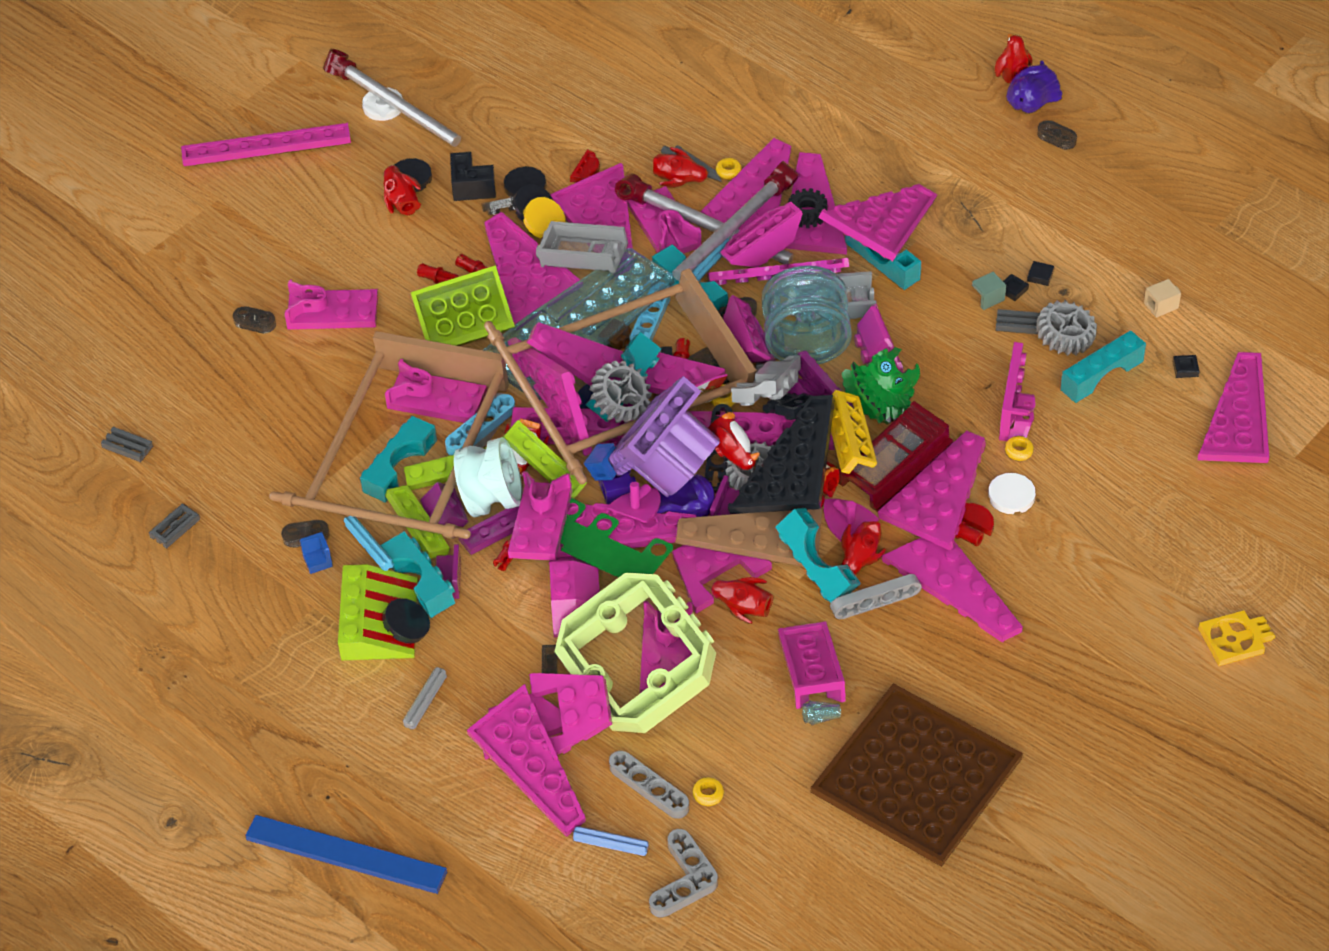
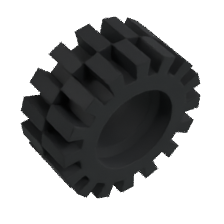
M804 188L801 193L797 190L795 194H791L788 203L792 202L803 213L799 227L802 228L803 225H806V228H810V225H813L814 228L817 227V223L819 225L823 223V220L818 218L823 209L827 211V198H825L823 193L820 195L818 190L813 192L811 188L809 191H806V188ZM803 207H812V208H814V209L805 210V209H802V208H803Z

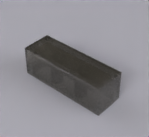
M542 645V673L558 674V656L555 653L556 645Z

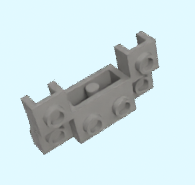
M789 355L781 361L756 363L753 383H737V387L731 388L732 402L740 403L742 406L753 405L761 396L769 397L772 400L781 399L798 381V371L801 369L800 355Z

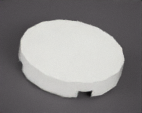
M386 87L396 95L403 98L401 93H399L397 90ZM368 92L363 97V111L371 119L385 121L393 119L401 113L371 92Z
M1005 473L997 476L991 481L988 489V497L992 506L1006 514H1014V512L1019 511L1020 513L1026 512L1035 501L1036 493L1033 483L1025 476L1017 473Z

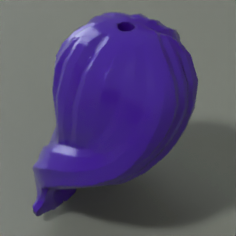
M1041 60L1039 65L1029 66L1013 78L1007 90V101L1015 110L1032 113L1046 103L1059 101L1062 99L1063 93L1060 89L1056 73Z
M694 474L683 487L671 496L666 497L659 491L661 504L657 513L677 512L694 514L696 517L708 516L715 498L712 484L705 477Z

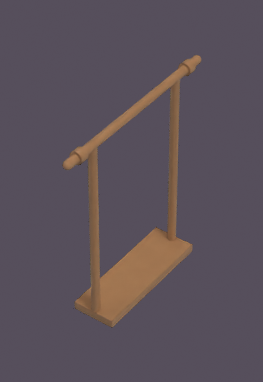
M690 268L681 272L679 284L557 328L572 333L676 295V300L720 368L725 369V374L728 375L727 378L730 381L727 385L698 395L688 409L731 393V388L737 387V383H753L755 378V367ZM491 321L485 322L484 328L489 334L488 339L493 346L497 347L566 461L568 471L571 475L575 476L579 484H585L587 478L582 471L583 466L572 454L627 433L636 420L567 446L512 356L515 353L532 348V346L526 343L527 340L506 346L500 330H496Z
M376 331L373 336L376 353L306 496H296L295 493L287 491L284 493L273 491L269 494V498L272 501L282 502V505L293 507L297 505L443 534L444 537L451 539L455 537L468 539L471 536L469 530L457 528V525L446 523V525L438 524L457 483L454 466L429 522L315 500L378 368L399 372L398 363L400 359H403L412 368L425 370L432 376L486 385L489 389L462 448L474 445L497 391L506 392L509 382L506 363L499 353Z

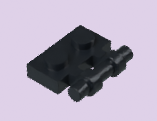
M786 393L781 399L769 400L767 404L763 405L762 409L764 413H775L785 416V419L795 420L796 414L804 407L808 398L813 395Z

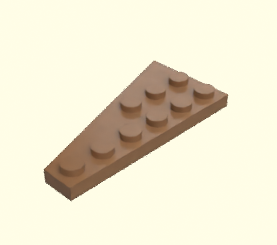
M822 508L807 510L819 526L815 537V547L818 555ZM792 511L680 518L678 520L675 540L677 544L803 566L802 563H799L793 557V551L780 539L779 532L775 528Z

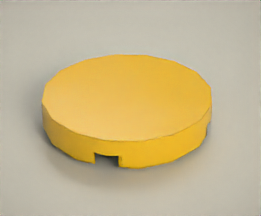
M537 197L531 200L523 211L524 225L530 233L538 238L543 237V233L547 230L551 221L565 222L564 211L559 204L546 197Z

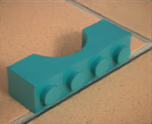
M845 235V242L849 247L903 290L920 280L921 260L907 249L891 261L888 258L882 257L871 248L863 246L854 238Z
M673 244L652 256L651 269L653 274L669 287L679 284V281L674 278L672 272L686 259V256ZM715 281L699 282L718 313L720 314L725 311L728 305V293Z
M1128 331L1062 372L1060 390L1073 402H1079L1092 394L1099 381L1111 370L1121 367L1127 372L1144 361L1146 343L1134 332Z
M639 332L620 356L627 366L634 363V370L641 369L640 375L643 377L648 376L646 373L647 369H652L660 359L657 355L662 348ZM589 399L586 406L608 422V414L600 415L602 409L594 407L597 401Z
M411 416L406 423H403L399 432L388 441L384 450L377 454L373 463L362 472L360 476L362 492L386 503L388 501L385 497L386 490L399 487L397 472L394 470V467L404 458L425 456L437 441L435 425Z
M806 508L794 509L775 526L779 532L780 539L791 548L793 557L799 563H802L807 570V576L821 589L820 593L825 600L832 603L836 598L851 593L861 584L848 565L830 566L819 557L815 547V537L819 526Z
M404 531L380 545L391 557L394 564L392 569L395 572L415 573L421 576L420 581L414 587V591L419 604L430 618L455 604L452 595L455 592L449 580L444 581L442 579L443 575L437 566L433 567L431 565L432 561L425 551L421 553L420 545L414 537L410 539Z

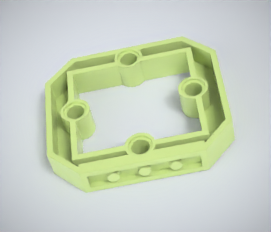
M624 573L565 617L561 623L555 653L570 674L599 675L606 679L612 725L609 727L612 731L646 733L710 685L716 651L711 644L715 641L706 630L703 632L699 630L698 627L702 624L693 613L690 615L686 613L685 610L689 607L680 596L677 599L673 596L676 590L668 580L663 582L656 574ZM650 597L662 613L661 619L663 624L673 636L681 638L692 655L670 672L662 668L653 670L647 678L648 688L620 708L609 693L613 687L611 677L602 666L598 664L589 665L579 649L605 630L611 633L622 631L627 625L626 614Z

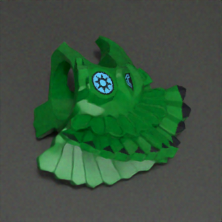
M894 347L890 352H888L887 348L879 351L872 356V362L866 365L858 366L853 361L851 364L852 370L844 369L841 374L845 392L859 396L864 415H868L870 419H876L878 424L885 423L888 425L910 407L912 402L909 399L914 395L915 389L913 387L920 377V368L917 363L913 370L908 368L903 373L898 370L894 360L902 349Z

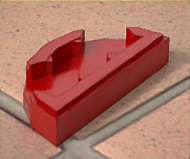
M586 150L570 175V182L577 183L599 173L600 162L594 152Z
M965 504V513L962 521H965L968 526L991 536L994 530V517L991 512L979 504Z

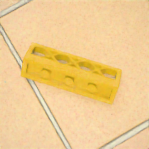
M835 390L832 394L835 403L831 434L841 472L850 474L858 463L874 468L877 460L860 398L856 395ZM847 402L853 403L854 409ZM860 450H861L867 457L862 456V455L860 454Z

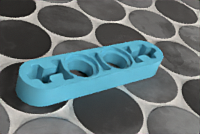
M663 283L655 284L650 289L649 294L666 289L669 286ZM670 297L642 307L631 332L630 341L639 332L653 341L669 304ZM656 307L659 311L650 312L648 309ZM644 323L652 324L649 328H644L641 325Z
M502 394L493 400L487 416H493L494 420L483 422L474 445L512 415L515 400L511 395ZM477 413L446 438L445 446L449 455H454L456 449L462 448L468 435L466 432L471 429Z

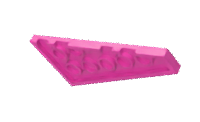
M799 152L796 172L800 176L793 184L792 193L795 194L797 190L801 193L804 188H806V191H809L810 188L813 189V192L818 190L820 195L823 193L825 198H827V211L834 209L835 203L821 154ZM803 207L802 209L810 210V209H814V208H812V207ZM825 221L821 225L817 223V227L814 228L813 225H810V228H806V225H803L802 228L798 226L794 242L786 247V249L847 255V246L843 233Z
M540 322L533 327L526 342L557 364L562 365L568 371L570 370L573 375L589 386L593 384L591 380L595 376L596 371L602 368L603 365L606 363L610 364L613 361L618 363L623 361L620 356L623 351ZM609 377L611 380H621L619 377ZM623 403V406H624V407H631V406H633V405L630 404V403H628V404Z
M1238 352L1197 460L1269 462L1261 353Z
M570 503L567 514L573 515L579 510L578 505ZM595 503L594 505H585V510L575 522L588 528L599 514L605 513L618 519L619 524L609 535V538L630 548L648 546L655 538L662 539L668 543H675L678 520L680 518H693L696 515L677 512L656 513L647 523L608 510L606 507L609 504ZM606 518L597 522V527L600 530H608L612 526L611 520ZM560 543L557 558L572 557L561 551L564 545Z
M919 538L882 555V562L888 566L890 564L899 569V573L903 576L909 574L916 575L922 589L947 606L950 604L958 609V613L965 618L968 616L976 621L978 627L1000 642L1022 633L1023 626L955 541L953 542L954 547L950 551L928 540Z
M524 684L467 729V734L567 837L575 830L576 826H581L586 822V818Z

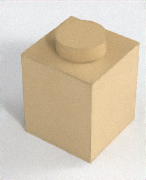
M1167 279L1146 288L1144 304L1157 318L1179 308L1181 292L1177 286H1174Z

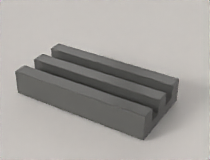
M998 309L996 331L1038 334L1035 325L1040 313Z
M115 427L111 429V434L108 433L106 435V440L103 439L101 441L102 448L141 462L153 447L152 441ZM112 442L121 444V445H123L124 447L119 446V445H117V444H114V443H112Z
M181 504L149 532L150 538L156 539L157 543H162L163 547L167 549L200 520L199 514Z

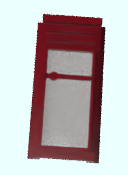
M913 401L906 411L871 441L877 460L876 466L872 468L858 463L850 474L841 472V468H839L840 480L838 484L843 487L851 481L870 496V507L878 512L953 443V440L949 437V425ZM860 451V454L862 456L867 457L862 451Z

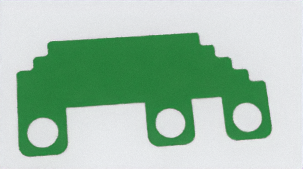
M573 498L570 500V503L578 505L579 510L573 515L567 514L560 543L564 545L561 551L619 578L624 573L654 574L673 550L672 544L659 538L653 539L642 553L609 538V535L618 526L619 521L605 513L599 514L588 528L576 523V519L585 510L586 506L584 503ZM606 518L611 520L612 526L608 530H600L597 527V522ZM655 544H663L666 546V552L663 555L656 556L652 554L651 548Z

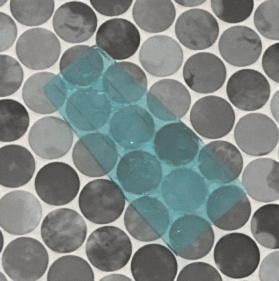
M628 248L625 250L615 273H610L609 270H594L515 324L514 328L506 331L503 334L504 343L506 346H509L507 340L515 337L521 341L527 340L533 327L538 322L559 328L674 285L673 274L634 249ZM653 303L572 332L571 334L607 346L610 340L629 326ZM492 344L483 349V351L500 354L497 347ZM506 364L508 382L523 392ZM530 376L527 377L526 379L529 382L530 386L534 390L538 399L541 400V397L533 388V385L536 383L532 380Z

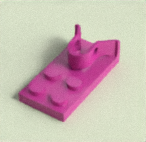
M666 186L653 190L675 201ZM631 199L627 200L630 211L657 253L672 244L683 254L696 250L701 245L700 228H696L689 221L683 219L679 212L663 210L647 202L641 205Z
M292 280L288 281L289 303L288 309L285 310L287 330L376 327L378 289L324 290V288L317 285H301L292 282Z
M1014 342L1001 415L999 440L1008 441L1015 436L1027 438L1034 420L1035 396L1033 394L1021 393L1022 385H1018V383H1022L1024 380L1025 368H1021V366L1025 367L1027 353L1022 352L1023 343ZM1023 416H1028L1029 419H1023Z
M400 359L398 363L399 375L394 386L386 390L385 398L387 409L465 423L479 411L487 393V386L432 376L425 370L412 368L403 359Z
M523 471L525 486L508 549L509 558L556 561L573 492L570 474L566 473L551 483H538L531 478L527 471Z
M648 601L643 602L644 623L640 693L648 688L647 678L653 670L662 668L670 672L691 656V651L681 638L673 636L663 624L661 619L662 613L655 610ZM688 602L686 605L689 608L685 611L690 615L693 613V602Z
M819 622L779 628L778 637L794 689L796 709H800L809 701V694L826 692L827 698L846 702L845 681L827 623Z

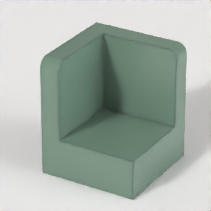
M994 271L972 281V286L981 295L980 307L983 310L1005 301L1006 284Z

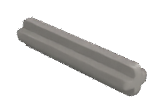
M436 667L403 719V725L406 728L413 730L418 725L447 677L444 669Z

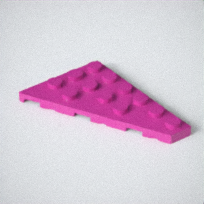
M773 138L700 212L725 223L765 186V179L771 175L773 170L782 161L789 165L791 145ZM782 194L779 196L773 195L738 229L742 230L767 211L780 207Z
M622 163L550 194L564 211L565 219L568 223L625 227L628 245L616 272L612 273L615 278L635 270L627 200L618 198L614 190L616 183L624 178ZM595 244L593 252L602 253L605 245Z
M917 184L910 188H902L897 193L890 191L879 196H871L867 201L860 202L856 200L848 202L845 205H837L829 211L823 209L818 218L837 228L843 234L859 241L863 246L878 252L882 257L893 261L935 201L937 194Z
M502 212L484 222L515 330L583 288V282L566 267L547 265L541 267L539 258L536 256V248L539 244Z
M841 258L707 273L708 281H715L718 285L727 284L726 280L735 279V283L749 282L748 277H757V281L773 279L772 275L779 274V278L795 277V272H800L801 276L818 275L819 270H822L823 274L841 272L842 267H849V259Z
M516 337L507 340L509 346L521 342ZM529 348L513 354L512 356L526 378L530 376L536 383L533 385V388L541 399L544 400L550 410L554 408L559 414L557 420L573 442L589 438L586 429L588 422L580 409L581 398L573 385L575 384L573 373L538 352L535 348ZM592 446L582 450V454L584 456L589 455L593 451Z
M965 431L878 511L879 519L951 551L954 547L955 535H958L959 524L962 522L965 513L967 498L971 494L970 489L973 487L977 475L976 469L978 463L981 462V454L986 446L985 438Z

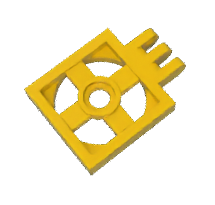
M1245 610L1200 622L1198 627L1218 666L1264 654L1265 646L1263 643L1272 641L1275 638L1269 624H1266L1267 620L1264 616L1249 619ZM1239 622L1243 624L1245 630L1240 632L1233 631L1229 624ZM1219 627L1222 637L1211 639V630ZM1234 636L1236 641L1230 642L1227 640V637ZM1251 639L1252 645L1244 651L1240 645L1241 642ZM1225 646L1231 649L1232 652H1227L1220 648Z

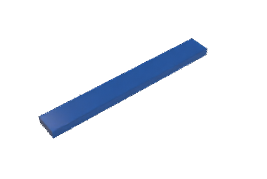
M255 815L245 835L247 841L438 894L447 874V868L259 815Z

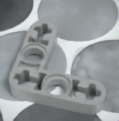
M676 829L669 833L668 849L686 876L651 894L649 909L656 917H666L712 893L718 886V875L691 835L683 829ZM678 839L680 842L684 841L685 851H683V848L679 843H675V840ZM689 857H697L700 860L694 866L688 865L685 861ZM705 877L707 880L711 879V882L707 883L706 881H702V878ZM682 887H686L691 891L685 897L679 896L676 892ZM660 901L661 903H665L666 906L662 907L660 904L657 905L656 902Z

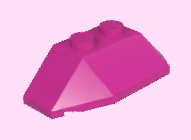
M792 202L767 211L733 235L720 253L732 265L759 267L794 242L803 213Z
M732 295L729 298L723 320L751 363L775 361L776 359L767 337L757 318L752 314L750 305Z
M872 304L857 324V334L854 335L855 345L861 349L863 364L872 362V356L879 351L887 348L888 352H890L894 348L877 304ZM897 356L894 360L896 367L903 373L904 367Z
M575 557L556 558V561H549L554 638L559 635L562 620L600 592L598 568Z

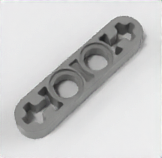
M909 574L840 596L832 601L830 608L835 618L845 619L915 596L920 592L922 586L916 575Z
M616 751L610 756V772L670 817L679 819L688 814L689 800L680 790L625 751ZM641 773L646 776V779L637 782L632 777L635 774ZM661 787L665 790V793L656 796L651 791L654 788ZM673 803L676 804V805H679L680 803H682V807L676 806V807L674 808V807H673Z

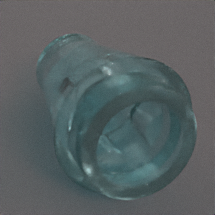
M810 700L808 703L803 704V720L805 723L815 725L832 719H838L841 717L839 703L832 704Z

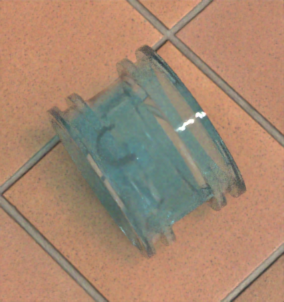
M797 266L776 274L766 283L761 296L762 311L765 318V342L769 352L775 358L781 361L789 355H798V352L806 350L815 359L817 364H822L838 357L845 351L851 341L852 331L850 317L847 312L848 298L846 286L836 273L818 266ZM791 314L796 316L795 321L784 319ZM816 314H818L821 317L819 319L814 320L816 318Z

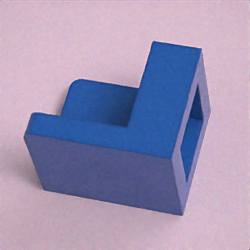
M613 443L597 444L584 462L585 467L595 481L613 480L617 474L608 461L616 448Z
M322 532L300 539L302 555L310 574L333 567L330 550Z

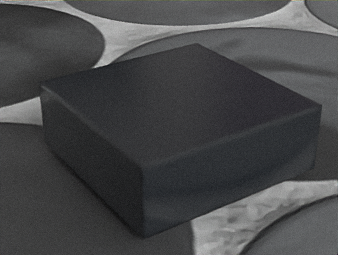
M1033 261L1027 281L1049 286L1055 266Z
M1010 274L1003 281L1006 284L1005 296L1013 301H1016L1029 289L1027 282L1013 274Z
M1196 355L1173 356L1176 378L1199 377L1200 371Z

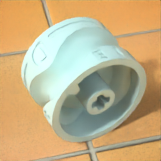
M501 437L487 441L486 449L477 446L456 449L454 453L455 477L462 501L472 517L489 514L491 504L494 502H501L506 509L520 506L523 494L521 476L514 453L505 438Z

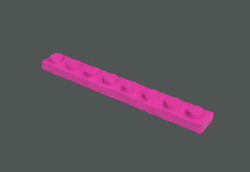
M348 123L185 145L181 146L183 166L348 144L351 143Z

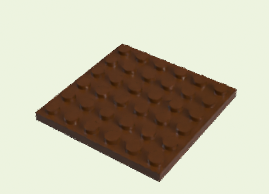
M893 683L811 786V793L942 867L1020 763L1023 753Z

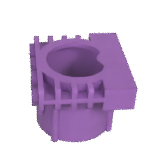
M683 376L668 389L657 395L615 446V450L609 457L608 461L616 471V475L622 476L633 468L666 497L673 495L683 487L720 443L719 437L687 411L702 391Z

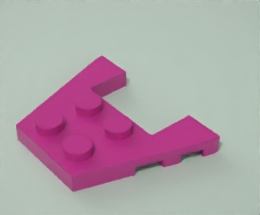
M682 545L672 551L674 562L681 580L685 584L687 595L691 602H693V610L696 614L714 604V597L703 586L710 580L738 564H741L755 578L772 569V563L769 560Z
M529 674L531 691L535 698L554 692L558 694L563 734L549 738L557 755L567 753L572 750L571 747L583 739L584 741L588 740L612 725L607 684L603 676Z

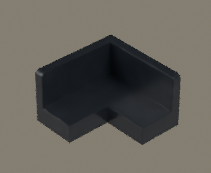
M471 152L450 153L454 201L496 198L494 165L472 166Z

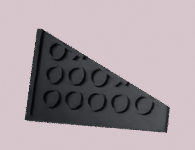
M833 395L810 396L804 407L796 414V420L791 427H786L777 439L776 444L768 451V457L763 464L755 468L749 476L747 483L740 488L738 497L733 503L728 504L730 514L793 511L799 508H806L807 510L821 509L835 403Z

